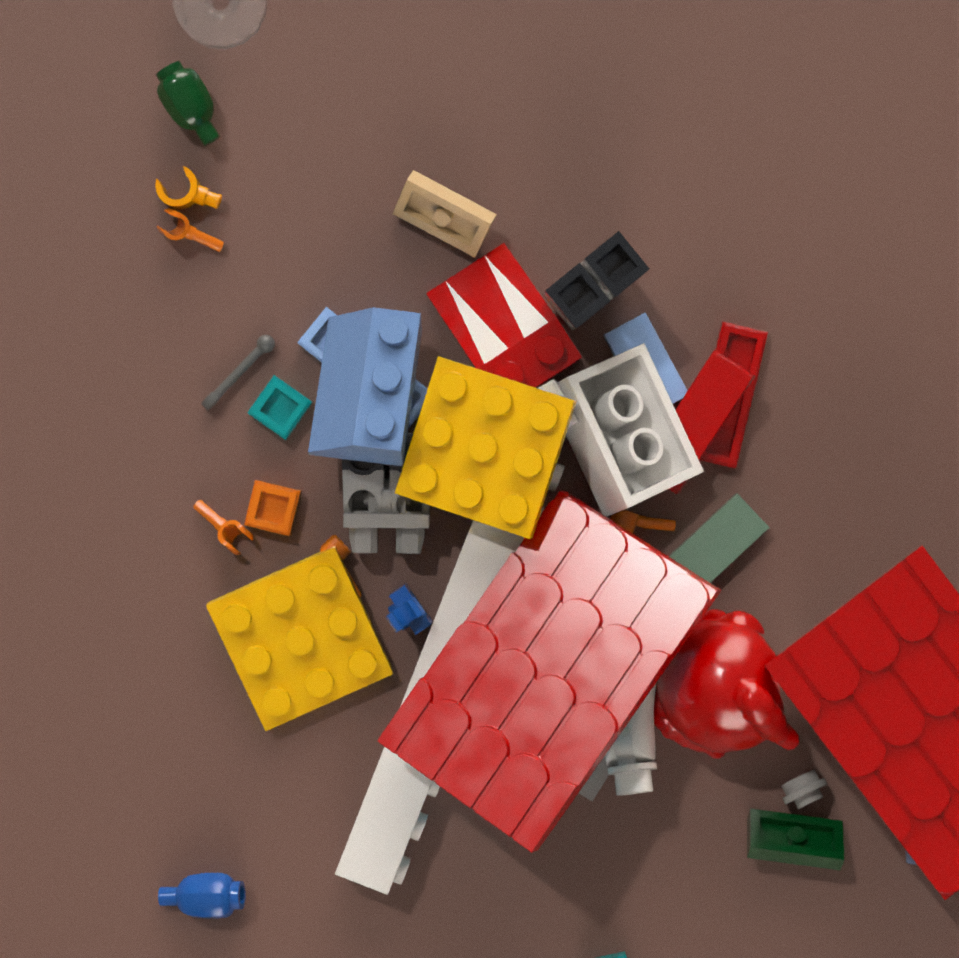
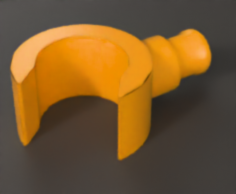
M183 166L190 181V190L181 199L169 198L165 187L156 178L155 189L158 197L173 209H186L194 203L202 206L206 204L215 209H218L220 206L222 195L211 192L210 188L201 186L197 176L186 166Z

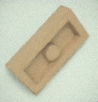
M414 170L406 180L393 211L395 216L474 258L479 252L497 215Z

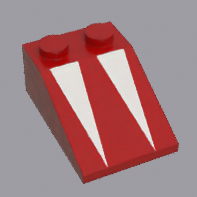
M505 243L426 293L474 368L538 388L582 358L555 314Z

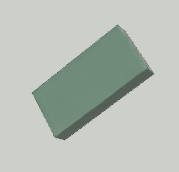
M735 493L678 546L669 557L711 583L770 527L738 493Z

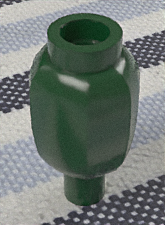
M180 61L173 62L161 69L156 74L160 82L157 86V94L171 118L180 127L192 131L195 130L204 146L219 139L220 135L211 122L214 112L213 101L198 73L191 68H184Z

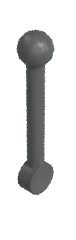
M262 335L258 338L257 347L203 400L201 405L209 411L263 353H269L274 349L275 341L273 337Z

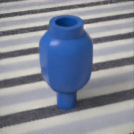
M224 873L189 875L179 883L178 887H160L158 891V903L160 906H177L181 912L188 916L206 919L227 918L233 914L234 910H242L246 900L244 882L234 881L231 876Z

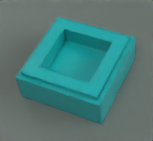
M273 375L247 413L287 440L313 402L276 375Z

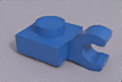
M407 583L389 595L393 604L388 607L390 613L385 618L395 633L410 627L415 635H417L432 624V619Z

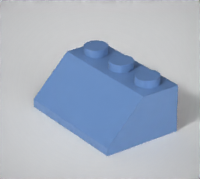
M373 307L329 317L309 442V455L403 467L422 337L421 313Z

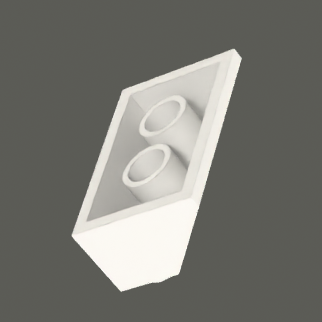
M645 343L558 382L566 398L577 401L574 412L579 422L568 427L566 437L604 516L607 517L630 508L704 472Z

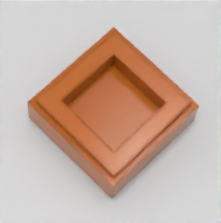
M255 480L244 525L291 536L302 491Z

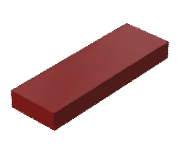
M721 322L715 350L754 374L755 378L701 461L736 469L768 332Z
M713 350L676 408L678 417L699 462L755 378L754 374L717 350ZM688 480L669 488V490L675 494L680 493Z

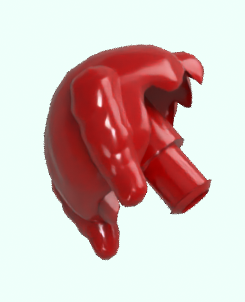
M711 609L705 613L656 683L654 726L661 731L665 738L677 742L681 747L705 753L713 759L722 758L726 752L746 750L758 746L765 740L776 743L788 751L794 750L799 745L800 737L797 731L787 722L786 715L784 714V702L780 695L779 684L764 666L775 658L776 654L763 636L760 635L764 634V629L753 615L738 610L725 613L720 609Z

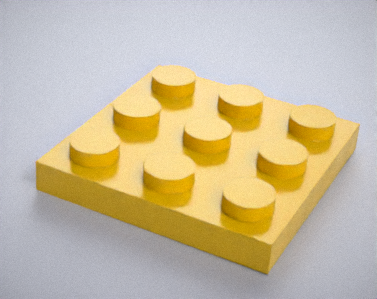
M438 356L395 494L528 539L533 538L577 401Z
M335 546L309 556L206 604L207 610L265 731L393 674V668Z

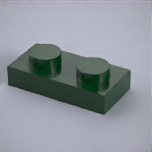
M751 808L747 818V858L841 870L844 863L843 821Z

